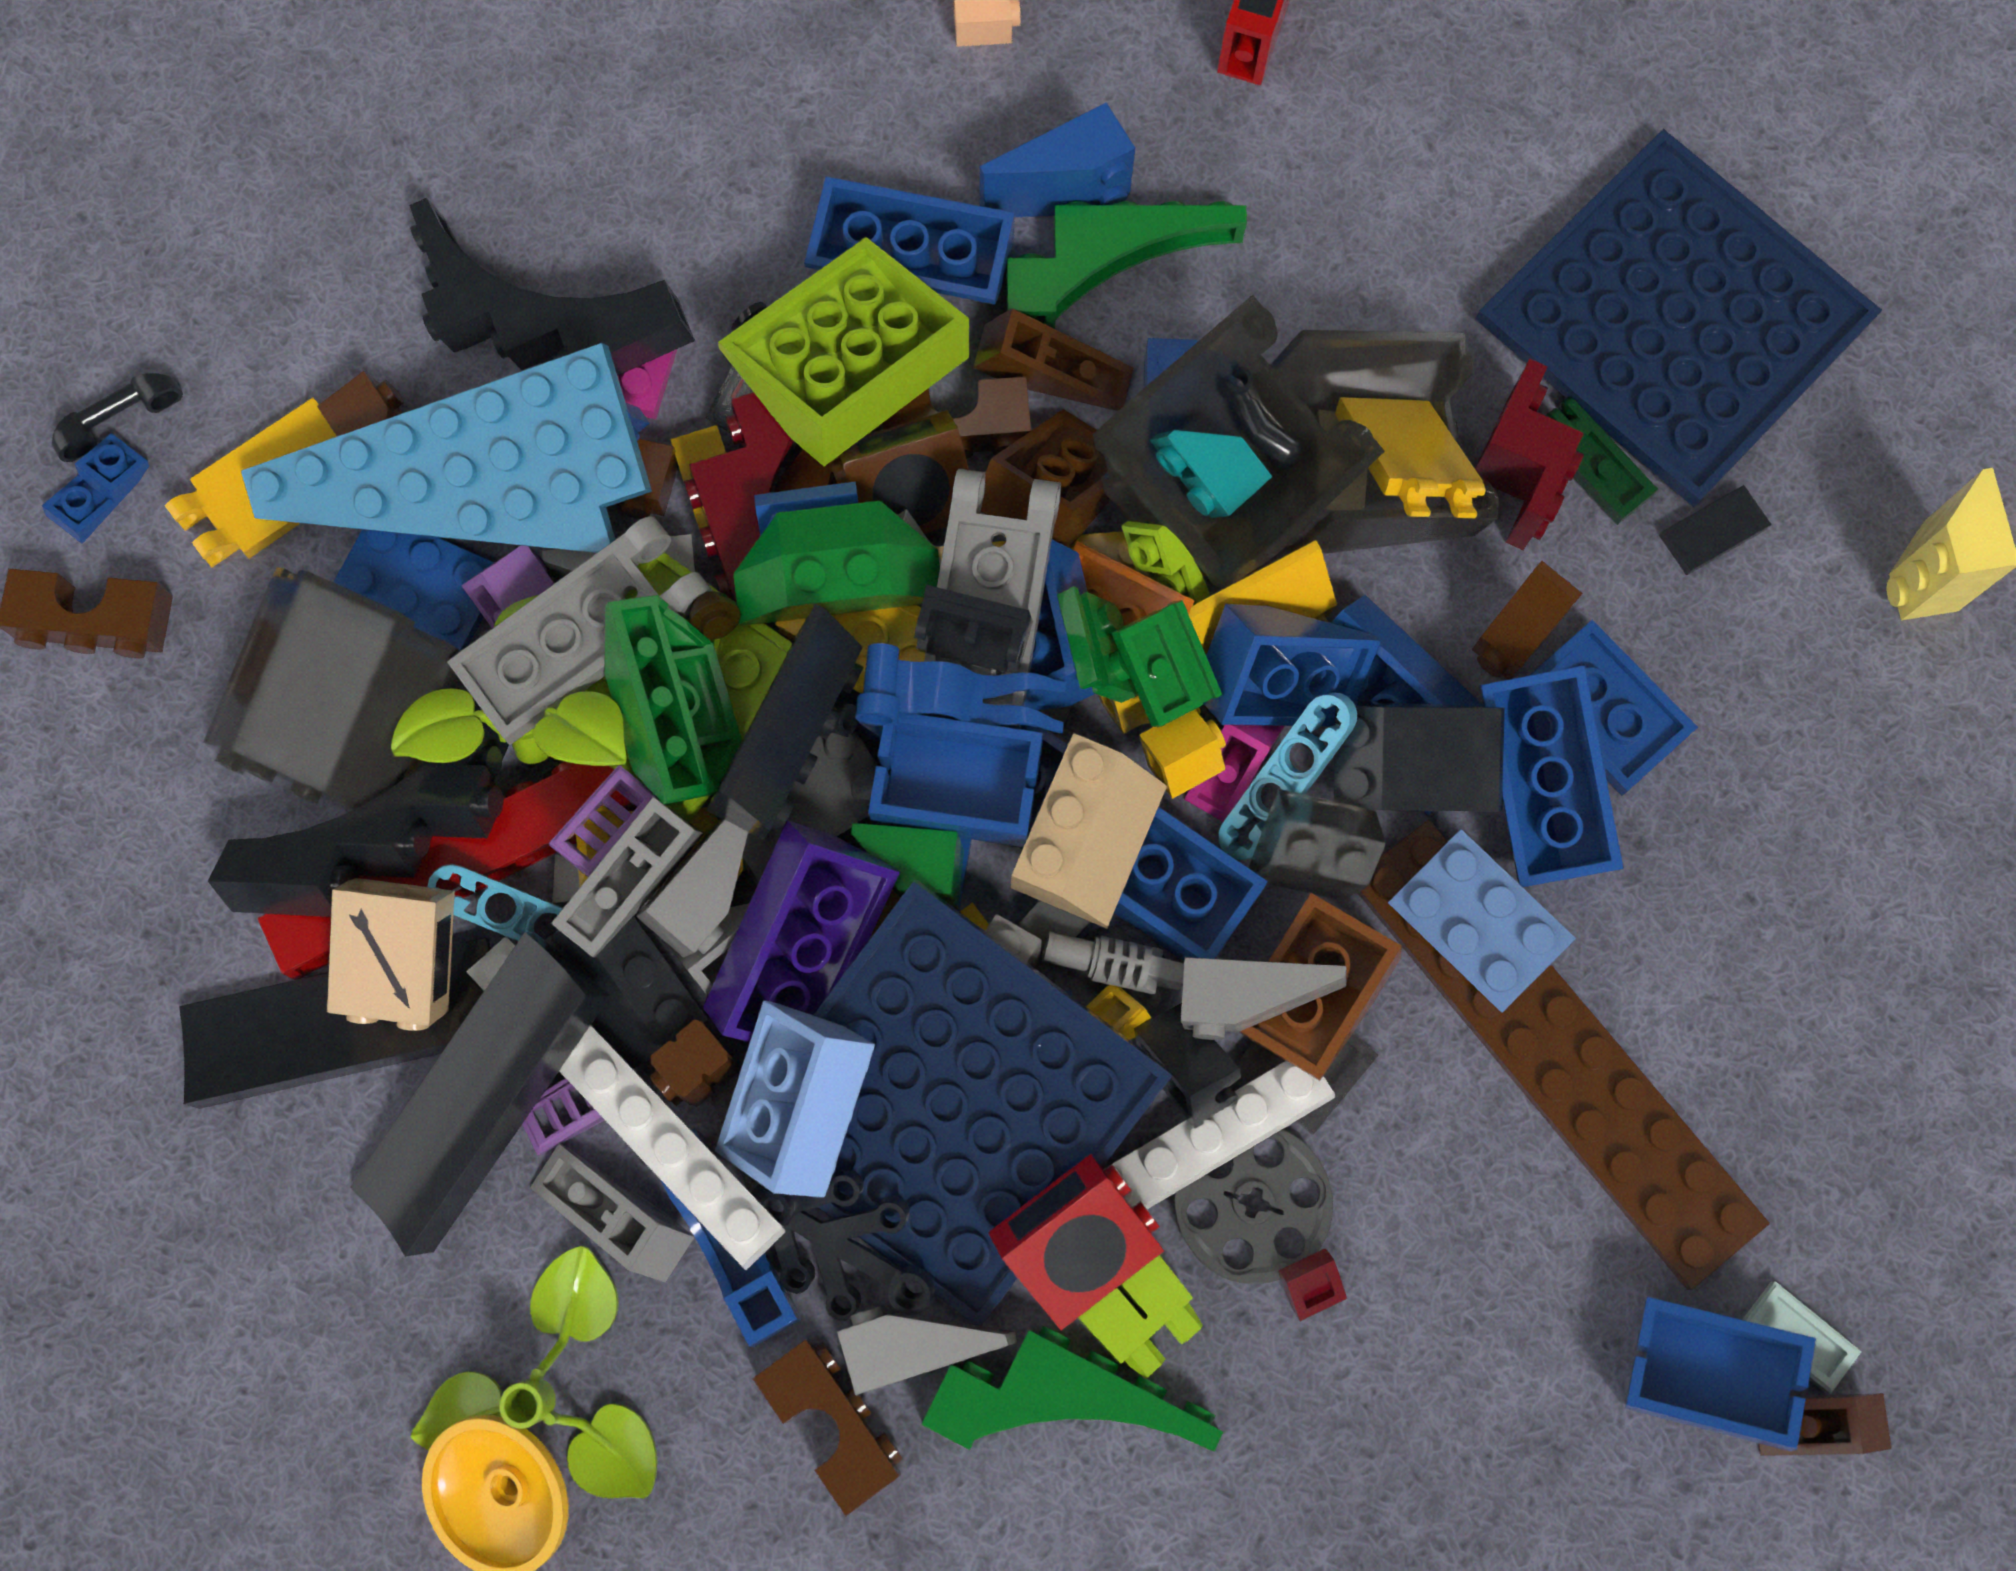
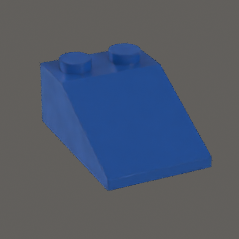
M1106 102L981 165L980 206L1013 212L1015 217L1054 216L1055 205H1066L1074 201H1083L1090 205H1114L1115 203L1125 201L1131 190L1136 148Z
M1225 604L1206 655L1223 695L1212 698L1203 704L1222 725L1293 726L1309 703L1316 697L1334 692L1349 697L1352 702L1357 701L1381 640L1376 635L1270 606ZM1335 706L1327 709L1322 708L1321 711L1326 715V719L1321 726L1335 725Z

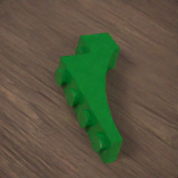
M1074 201L1066 205H1055L1054 258H1044L1038 254H1024L1018 258H1007V311L1013 308L1055 329L1056 320L1068 308L1089 291L1120 272L1144 261L1175 251L1207 245L1242 243L1247 225V206L1233 205L1226 201L1212 202L1208 205H1185L1178 201H1169L1161 205H1138L1130 201H1122L1114 205H1090L1083 201Z
M1042 1326L1039 1334L1028 1330L1000 1389L990 1384L995 1374L968 1360H965L962 1369L951 1364L921 1424L968 1450L971 1449L975 1440L993 1433L1027 1424L1065 1419L1109 1420L1142 1425L1180 1436L1212 1451H1215L1224 1432L1212 1426L1216 1417L1215 1414L1190 1401H1186L1183 1410L1164 1401L1163 1399L1168 1391L1165 1388L1141 1376H1138L1135 1384L1116 1376L1115 1373L1119 1367L1117 1363L1093 1351H1090L1087 1359L1068 1351L1067 1348L1071 1340L1045 1326Z

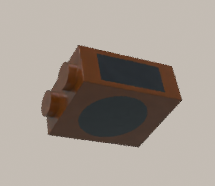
M948 410L868 434L838 456L839 463L831 465L836 484L856 481L859 503L881 501L897 515L907 509L924 534L948 526L957 470H969L959 429Z

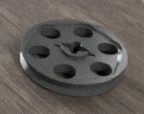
M1280 1130L1266 1138L1278 1142L1282 1148L1283 1158L1277 1167L1264 1168L1259 1165L1253 1154L1255 1147L1253 1146L1231 1159L1232 1169L1225 1178L1216 1179L1206 1174L1175 1193L1176 1218L1185 1242L1203 1265L1225 1279L1245 1284H1264L1281 1280L1278 1270L1318 1252L1328 1235L1333 1215V1196L1327 1173L1315 1153L1303 1141L1285 1130ZM1298 1178H1307L1313 1181L1318 1188V1200L1310 1208H1301L1295 1205L1290 1198V1186ZM1253 1189H1258L1261 1191L1260 1200L1267 1203V1207L1281 1211L1282 1215L1267 1210L1266 1212L1258 1211L1254 1218H1249L1245 1215L1246 1206L1239 1203L1237 1199L1224 1196L1223 1193L1226 1192L1238 1197L1240 1195L1248 1196ZM1205 1199L1214 1205L1217 1211V1218L1210 1228L1198 1229L1189 1223L1187 1209L1192 1201ZM1290 1228L1300 1233L1304 1246L1298 1257L1287 1259L1277 1253L1274 1239L1281 1229ZM1242 1239L1251 1247L1252 1260L1245 1269H1233L1225 1263L1222 1255L1223 1248L1229 1240Z

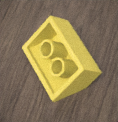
M1993 468L1980 471L1923 522L1890 572V579L1887 582V596L1890 604L1893 607H1898L1901 620L1958 612L2016 568V547Z

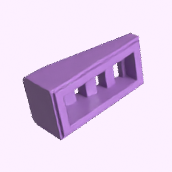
M618 765L550 841L549 846L589 877L653 797H657L622 766ZM616 790L637 807L632 814L610 797ZM602 804L624 822L619 829L597 812ZM588 819L611 837L605 844L583 826ZM574 834L578 835L598 852L592 859H589L568 841Z
M566 1078L545 1090L522 1124L538 1156L605 1121L586 1099L585 1101L590 1112L582 1116L571 1094L576 1089ZM559 1098L562 1099L573 1121L565 1127L552 1103ZM542 1107L555 1133L548 1137L545 1136L534 1114L535 1111Z

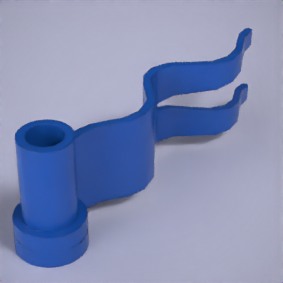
M884 643L868 645L864 690L862 694L857 696L855 716L862 723L887 726L898 722L899 713H933L952 716L966 722L993 726L1029 725L1051 732L1063 733L1064 722L1053 719L1040 711L1019 705L983 703V699L1028 690L1066 693V682L1034 673H1012L998 676L982 675L950 662L898 660V647Z

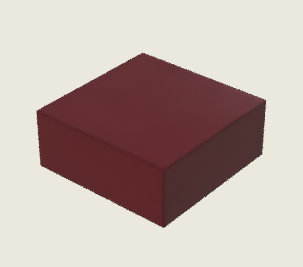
M1326 1248L1278 1270L1290 1305L1299 1321L1347 1299L1335 1260Z

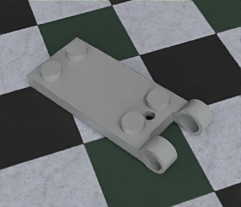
M958 469L953 486L952 503L937 587L1029 610L1033 624L1019 673H1030L1054 524L1059 510L1061 483L1034 479L1030 493L1027 520L979 514L984 498L985 472ZM1004 535L1006 543L1003 546L996 547L992 544L994 536ZM927 653L925 654L924 662H950L961 665L977 674L998 676L1007 674ZM1027 691L983 699V703L1024 706ZM918 714L931 717L959 720L955 717L944 714ZM1017 724L1000 726L1021 729V725Z
M645 517L634 523L622 536L447 661L509 745L533 729L544 718L546 708L554 707L558 709L560 702L566 696L585 691L605 676L606 604L611 601L625 600V595L630 590L638 591L636 598L658 595L636 567L638 563H648L658 558L671 543V537L655 517ZM693 572L677 580L660 597L669 604V609L684 619H688L693 601L700 595L713 592V590L698 572Z

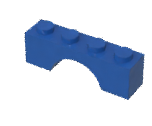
M695 1128L691 1131L711 1151L704 1136ZM662 1182L672 1203L684 1218L702 1249L720 1286L723 1299L749 1347L760 1345L802 1320L787 1290L780 1282V1277L766 1251L745 1270Z

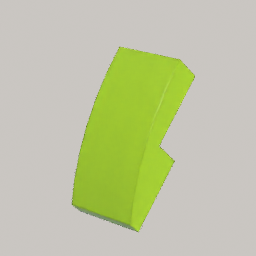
M1127 521L1121 526L1135 570L1152 572L1155 581L1195 600L1193 605L1210 597L1205 580L1192 555L1178 537L1166 526Z

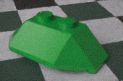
M881 501L779 512L733 574L736 601L741 614L739 625L744 626L807 618L815 604L825 608L831 615L922 604L926 585L937 587L940 573L938 549Z
M658 595L611 601L605 606L604 674L611 698L617 703L623 716L624 742L632 771L662 804L713 795L717 791L721 779L742 741L714 644L686 619L669 609V604Z

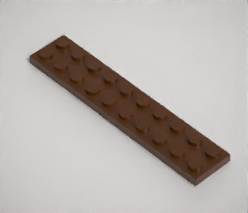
M1428 819L1353 878L1349 884L1397 942L1402 945V948L1687 1290H1693L1770 1224L1769 1221L1551 964L1501 1012L1388 903L1448 843Z

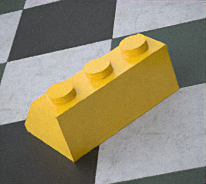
M1316 540L1193 605L1189 612V617L1206 655L1225 604L1270 606L1328 622L1326 617L1335 609L1337 602L1321 547Z

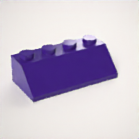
M787 820L703 1006V1009L721 1034L750 1042L763 1001L775 1002L814 1015L868 943L900 872L895 867L832 834Z

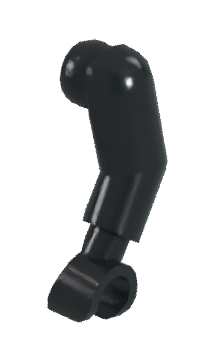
M1241 366L1234 368L1231 375L1243 383V387H1236L1227 378H1222L1217 386L1218 393L1222 398L1236 403L1238 407L1236 413L1248 439L1254 446L1270 457L1272 465L1278 469L1292 467L1300 458L1302 448L1299 440L1269 420L1259 400L1251 396L1249 389L1253 383V375L1250 370Z

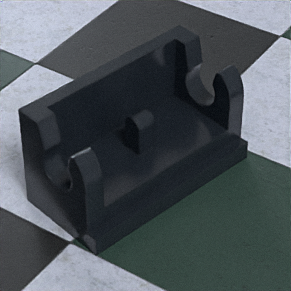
M926 585L914 638L918 639L916 649L919 652L1007 674L1019 673L1033 620L1029 610Z
M1182 1003L1134 1028L1137 1046L1172 1071L1173 1076L1164 1086L1163 1090L1196 1129L1204 1124L1205 1119L1227 1108L1238 1098V1095L1232 1088L1224 1090L1218 1096L1216 1095L1223 1088L1229 1087L1239 1080L1241 1076L1239 1067L1215 1040L1193 1037V1030L1184 1029L1181 1023Z

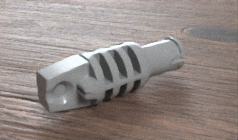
M1051 931L1047 934L1042 962L1086 971V977H1089L1091 981L1149 994H1155L1157 986L1180 990L1183 987L1184 964L1162 958L1163 949L1102 935L1095 937L1093 941Z

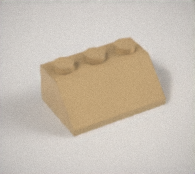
M1073 733L1011 875V888L1104 928H1108L1167 785L1123 753Z

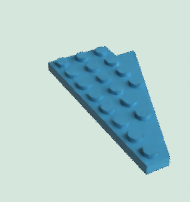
M603 343L241 471L252 511L257 519L598 553L616 540L606 507L652 492L631 419L628 416V409L609 346Z

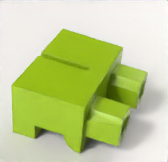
M1160 1255L1119 1286L1141 1310V1315L1119 1289L1116 1288L1077 1318L1115 1360L1121 1364L1125 1362L1144 1378H1148L1166 1360L1149 1340L1163 1325L1180 1344L1188 1341L1203 1327L1193 1307L1189 1304L1193 1297Z

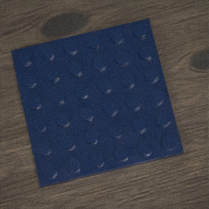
M1663 128L1479 310L1475 319L1525 363L1530 358L1548 366L1543 376L1547 382L1566 398L1572 397L1604 431L1691 506L1695 507L1873 322L1882 309Z
M915 879L813 1015L842 1025L875 1044L869 1068L865 1074L853 1110L852 1119L848 1125L836 1167L831 1177L832 1180L841 1170H853L863 1180V1192L857 1201L850 1206H839L833 1202L819 1206V1208L832 1218H838L876 1209L888 1197L894 1196L903 1199L909 1207L910 1216L901 1231L894 1234L879 1231L858 1237L901 1268L917 1266L926 1270L934 1281V1294L973 1324L982 1326L1017 1280L1016 1275L1002 1260L988 1232L1090 1154L1103 1167L1173 1076L1172 1071ZM838 1182V1188L843 1194H854V1189L849 1182ZM884 1209V1215L889 1221H900V1215L895 1209Z

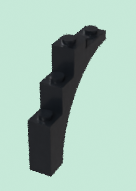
M427 198L409 205L416 223L410 227L411 233L419 249L423 253H427L430 265L425 266V271L433 286V289L421 294L428 313L422 315L423 322L432 339L436 342L442 340L454 353L491 338L502 359L509 357L523 371L556 355L563 357L603 343L609 346L618 376L695 341L680 301L665 280L631 292L595 298L553 297L520 289L487 273L469 259L460 249L446 219Z
M475 701V711L482 710ZM481 722L484 728V737L479 747L471 755L448 763L425 761L412 774L379 797L340 817L304 830L266 838L229 839L208 879V883L231 912L331 917L333 889L349 880L358 878L359 875L414 878L423 857L428 853L432 836L488 838L496 818L503 809L505 797L494 779L501 771L502 760L509 744L507 742L502 743L499 740L498 734L486 723Z

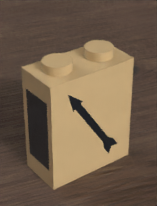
M359 878L349 880L334 888L332 891L327 1013L346 1015L347 1021L359 1024L374 1023L378 1020L397 1022L398 1028L411 1031L427 1029L445 1015L449 1008L455 891Z

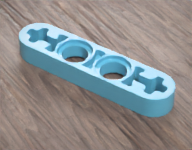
M1331 692L1316 697L1309 703L1222 823L1218 840L1224 852L1236 860H1246L1260 854L1268 846L1354 729L1357 722V710L1349 697L1341 693ZM1336 705L1340 709L1336 718L1341 722V725L1336 724L1328 727L1320 737L1305 732L1306 727L1310 732L1318 730L1323 724L1326 715L1321 711L1322 708L1327 709ZM1322 741L1328 742V746L1326 747ZM1296 743H1303L1309 746L1313 752L1314 763L1308 771H1300L1291 764L1289 758L1290 750ZM1266 783H1274L1283 790L1285 801L1282 808L1278 811L1270 810L1262 803L1261 790ZM1255 816L1264 820L1257 823L1249 833L1248 837L1253 844L1248 843L1244 846H1239L1236 841L1239 839L1240 834L1235 828L1239 829L1248 825Z
M456 864L442 865L436 869L430 876L427 886L440 889L436 887L439 878L448 880L452 873L462 876L460 885L470 891L475 892L477 881L488 885L478 898L475 914L464 910L471 902L470 900L461 896H455L454 915L517 941L520 940L524 932H534V923L539 916L544 913H555L558 915L563 909L559 905ZM496 893L508 894L515 901V914L506 922H494L485 913L486 901Z

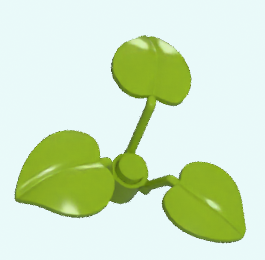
M538 595L511 604L498 616L494 627ZM451 688L427 693L409 706L394 730L391 750L394 756L412 757L426 762L448 763L458 761L471 755L481 744L484 737V728L481 722L486 723L498 734L499 740L502 743L506 741L483 710L475 711V703L469 692ZM577 692L566 696L560 702L558 709L554 707L546 708L544 718L533 729L512 743L515 756L527 764L540 763L549 757L565 762L593 766L625 765L627 761L624 742V720L621 710L612 698L598 692Z
M578 1246L560 1255L546 1268L534 1287L530 1301V1314L533 1325L543 1333H560V1335L539 1366L531 1371L530 1378L508 1387L502 1394L499 1384L493 1378L477 1371H466L450 1377L434 1393L423 1416L412 1430L410 1437L413 1441L429 1451L434 1441L446 1429L465 1418L476 1415L502 1417L509 1426L517 1429L528 1428L542 1420L549 1426L559 1424L577 1427L583 1432L571 1441L567 1452L569 1473L580 1488L594 1496L603 1498L631 1497L645 1499L651 1494L657 1474V1451L652 1433L644 1419L633 1409L615 1403L601 1407L591 1423L581 1417L558 1414L554 1411L556 1403L554 1389L544 1380L545 1373L566 1347L570 1336L582 1342L595 1340L602 1336L616 1319L619 1300L614 1281L590 1248Z

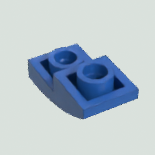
M112 433L75 463L79 475L42 505L45 515L81 544L85 542L137 485L149 467V463L145 458Z

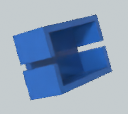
M899 713L896 724L883 725L878 752L881 767L876 766L868 811L872 824L958 832L959 838L1024 847L1030 833L1034 792H1036L1043 748V733L918 714Z
M1647 1297L1636 1347L1637 1351L1647 1354L1646 1358L1636 1356L1634 1359L1625 1409L1791 1452L1796 1450L1798 1446L1806 1399L1797 1396L1789 1399L1790 1391L1792 1389L1802 1392L1808 1388L1816 1338Z

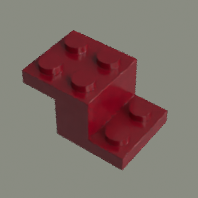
M1530 358L1513 387L1475 467L1483 483L1524 501L1505 542L1521 550L1525 549L1532 537L1540 541L1549 523L1554 521L1565 498L1562 493L1568 481L1573 479L1584 456L1583 453L1576 450L1584 434L1583 432L1537 412L1548 390V387L1540 384L1548 366Z

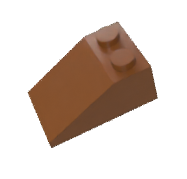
M1310 893L1268 962L1346 966V987L1239 1032L1321 1081L1400 961L1402 945Z

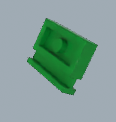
M1074 586L1057 594L1080 688L1085 690L1092 687L1093 693L1120 703L1137 696L1136 689L1111 632L1124 626L1122 615L1115 604L1088 592L1080 595L1078 588Z
M1183 600L1173 601L1168 606L1153 611L1111 632L1152 727H1161L1202 706L1204 702L1223 695Z

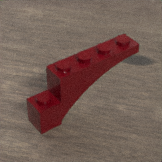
M754 392L731 399L733 414L725 416L733 444L742 443L744 448L689 464L692 479L683 481L692 510L701 507L707 526L699 528L708 557L718 556L723 573L715 575L719 592L726 594L736 604L733 574L760 537L754 495L771 493L783 461L794 442Z

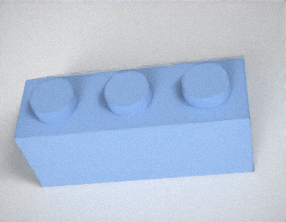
M763 1001L715 1152L773 1193L825 1198L865 1074L869 1068L875 1044L842 1025L775 1002Z

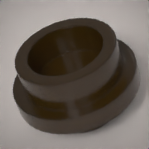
M713 591L704 593L693 601L690 607L688 622L706 638L720 639L727 636L737 627L741 614L735 601L722 592Z

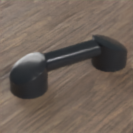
M159 373L137 375L130 380L131 383L78 413L73 412L65 416L58 423L52 436V447L59 459L63 462H73L86 455L97 445L90 429L140 400L147 411L151 413H159L180 401L183 397V392L176 380L171 376Z

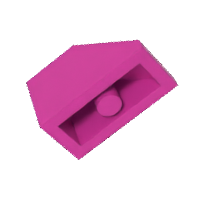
M1224 725L1221 733L1225 739L1226 746L1221 749L1226 770L1190 789L1184 800L1224 822L1257 776L1285 726Z

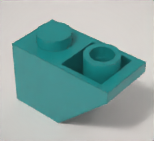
M1172 430L1156 434L1150 440L1158 451L1156 458L1163 469L1170 475L1179 477L1189 490L1187 498L1192 506L1199 513L1205 516L1209 515L1210 518L1230 516L1273 477L1242 437Z

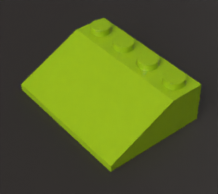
M865 237L721 339L718 345L720 351L787 435L820 464L826 466L969 358V318Z

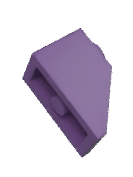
M519 546L461 586L493 629L498 616L503 610L517 601L543 593L554 583L549 577L547 567L540 556L532 552L528 546Z

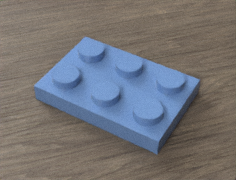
M1462 829L1388 902L1501 1012L1576 939Z

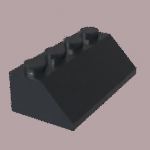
M815 604L798 631L706 810L762 840L772 827L781 831L795 805V802L787 799L795 781L803 785L805 784L818 759V756L810 753L818 735L825 739L829 737L841 711L833 707L841 690L850 694L864 666L856 663L863 646L825 608Z

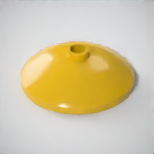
M476 1415L465 1418L446 1429L438 1436L429 1449L422 1473L423 1501L435 1533L455 1558L474 1571H535L554 1555L564 1538L567 1528L568 1496L557 1463L548 1449L535 1435L526 1428L517 1429L509 1426L502 1417Z

